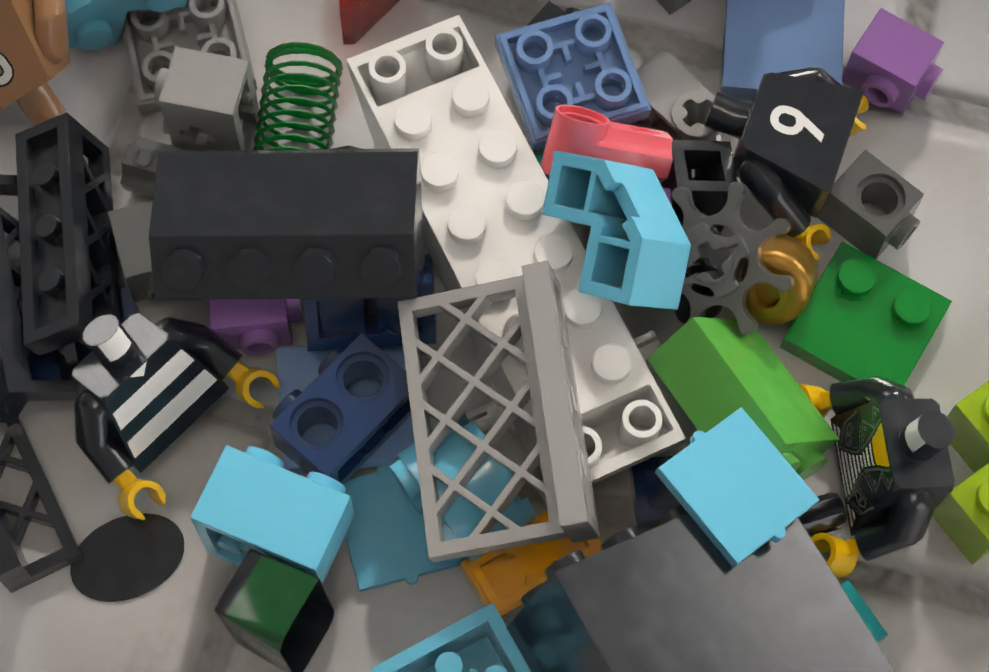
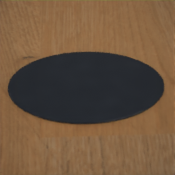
M142 513L145 520L135 519L126 515L103 524L90 533L79 545L84 558L71 563L70 567L71 579L75 587L85 596L104 602L129 600L152 591L171 576L182 559L185 544L179 527L166 517L150 513Z

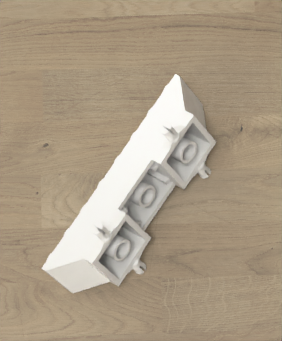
M460 15L346 59L353 85L374 142V148H419L424 254H430L447 290L450 291L523 275L521 267L523 265L546 260L551 265L561 284L592 484L685 443L686 437L645 363L647 358L661 346L659 339L656 340V333L650 330L648 333L633 339L613 301L578 292L586 250L570 221L542 215L548 179L536 156L543 153L544 149L532 151L527 135H523ZM516 297L492 302L477 322L503 338L519 316ZM470 307L458 310L465 314ZM470 331L469 334L477 348V360L480 366H482L496 346ZM521 336L514 347L524 353ZM507 355L488 380L491 389L511 402L528 379L527 368ZM530 399L523 410L533 416ZM490 401L465 413L469 422L473 420L480 430L485 432L493 427L505 409ZM516 418L507 431L519 441L526 457H528L537 445L536 430Z

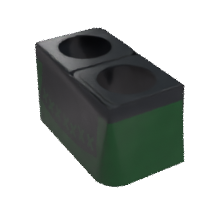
M250 549L214 609L238 644L284 672H303L327 633L335 614L334 607L319 578L253 549Z

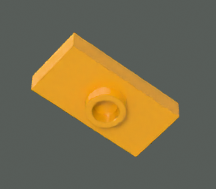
M548 511L540 514L527 525L548 522ZM568 537L488 552L473 563L469 558L461 562L459 567L483 606L494 603L500 616L503 618L523 605L521 598L524 594L548 579L544 571L549 565L577 550H581L585 558L602 551L601 545L603 543L600 538L573 543Z

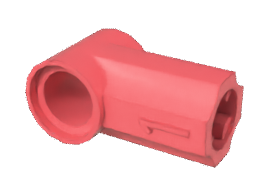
M558 105L554 111L540 166L543 172L550 176L554 150L653 169L661 184L663 180L668 178L672 165L673 138L668 132L610 122L606 116L587 108L573 105Z

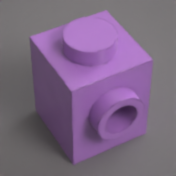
M880 8L852 50L842 82L855 89L864 91L863 95L874 105L883 108L889 107L903 115L915 96L925 101L938 81L943 69L934 63L944 42Z
M208 299L210 330L235 350H241L245 354L263 355L274 352L279 346L292 345L291 322L303 321L301 299Z

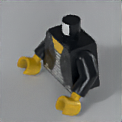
M882 377L833 383L830 386V391H825L819 386L798 383L823 418L827 416L828 411L831 409L836 414L830 420L832 430L840 439L835 443L850 533L851 536L855 535V537L844 540L826 533H818L811 537L820 552L831 551L826 563L835 577L841 578L849 575L855 568L858 557L862 556L865 561H869L912 546L923 539L935 508L953 491L955 482L948 446L955 437V430L951 420L941 413L940 405L936 400L932 398L914 399L911 389Z

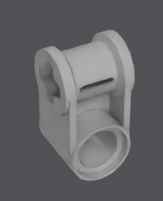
M660 51L637 69L651 112L649 118L633 122V124L637 127L668 132L673 140H722L720 132L704 127L716 95L711 93L693 77L675 56L668 52Z

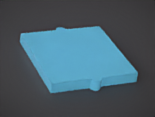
M742 407L708 432L696 431L690 438L689 446L655 471L660 480L733 568L769 540L774 543L779 542L786 535L785 528L819 501V498Z
M379 466L377 472L348 479L343 484L346 488L344 494L351 496L355 514L345 537L359 592L405 580L409 585H414L418 582V577L460 566L461 563L456 565L452 559L440 562H433L429 559L423 512L419 514V511L416 510L398 484V480L389 466Z

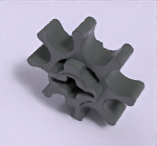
M732 182L728 186L726 205L720 212L711 216L699 212L695 207L690 189L677 187L672 191L671 195L673 200L682 209L684 216L682 228L691 244L681 292L689 300L691 307L688 321L692 317H704L711 307L720 305L727 307L735 314L739 331L742 334L747 335L755 332L758 328V322L749 313L746 305L750 289L758 283H769L780 291L785 292L791 290L795 285V280L792 276L777 275L770 272L763 264L761 257L762 248L770 238L786 234L790 231L789 221L778 218L768 227L759 231L746 227L741 221L739 209L742 200L748 192V188L740 182ZM716 226L728 227L734 231V235L730 237L720 234ZM709 244L714 250L735 248L740 245V250L730 255V258L721 264L724 272L722 277L717 271L700 272L691 275V270L702 265L701 262L709 257L706 248ZM748 259V270L744 280H742L741 274ZM697 284L713 290L714 295H708L699 291Z

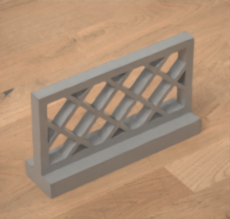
M548 260L521 266L523 274L521 276L398 301L428 557L433 562L568 537L573 543L600 538L561 284ZM516 297L519 316L503 338L477 322L492 302ZM470 307L465 314L458 310ZM444 312L459 323L436 352L420 341L417 318ZM470 331L496 346L474 376L449 360ZM521 336L524 353L514 347ZM421 353L431 359L424 369ZM507 355L526 366L528 375L527 381L511 402L485 385ZM442 368L468 384L445 415L427 403L426 395L427 388ZM479 392L505 409L483 440H480L457 424ZM530 399L533 416L523 410ZM429 416L439 422L432 433ZM516 418L536 430L537 445L521 466H518L494 449ZM450 431L476 447V450L454 479L435 467L434 461L435 451ZM488 456L515 474L492 506L465 489ZM540 463L543 482L532 475ZM436 479L447 486V489L440 498L438 496ZM528 483L545 495L549 521L519 527L502 514L524 484ZM459 495L485 513L469 537L445 541L442 518ZM496 522L507 528L506 530L490 532Z

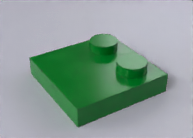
M842 241L818 280L807 308L794 320L780 348L840 382L882 377L904 386L952 301Z

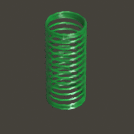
M307 42L279 44L270 49L266 55L264 65L266 72L263 76L262 97L259 101L261 108L257 113L259 120L256 124L257 133L254 137L255 146L252 150H308L280 145L274 142L275 140L311 143L321 147L319 149H330L333 145L331 136L335 132L333 124L337 120L334 112L338 108L336 100L340 96L338 87L341 85L342 61L332 51L319 45ZM289 54H309L319 56L331 62L336 70L334 72L324 65L310 61H286L274 65L273 60ZM307 66L320 69L330 75L320 77L307 73H286L278 68ZM274 82L279 87L272 88L270 84ZM326 86H329V87H330V88L324 89V90L318 89V88H320V87H326ZM288 90L303 95H321L328 100L318 102L302 97H286L278 92ZM273 94L278 99L270 100L268 96ZM287 102L297 106L319 107L327 112L316 114L299 109H284L277 104ZM271 106L278 111L269 112L267 108ZM289 115L296 118L317 119L325 124L311 125L301 122H287L276 116ZM330 115L331 119L328 121L325 117ZM270 118L276 123L268 125L265 120ZM288 127L295 130L314 131L323 136L308 137L297 134H285L275 128ZM328 128V133H326L323 129ZM268 130L274 135L266 137L263 133ZM327 140V144L324 145L321 141ZM267 143L274 148L264 149L262 145Z

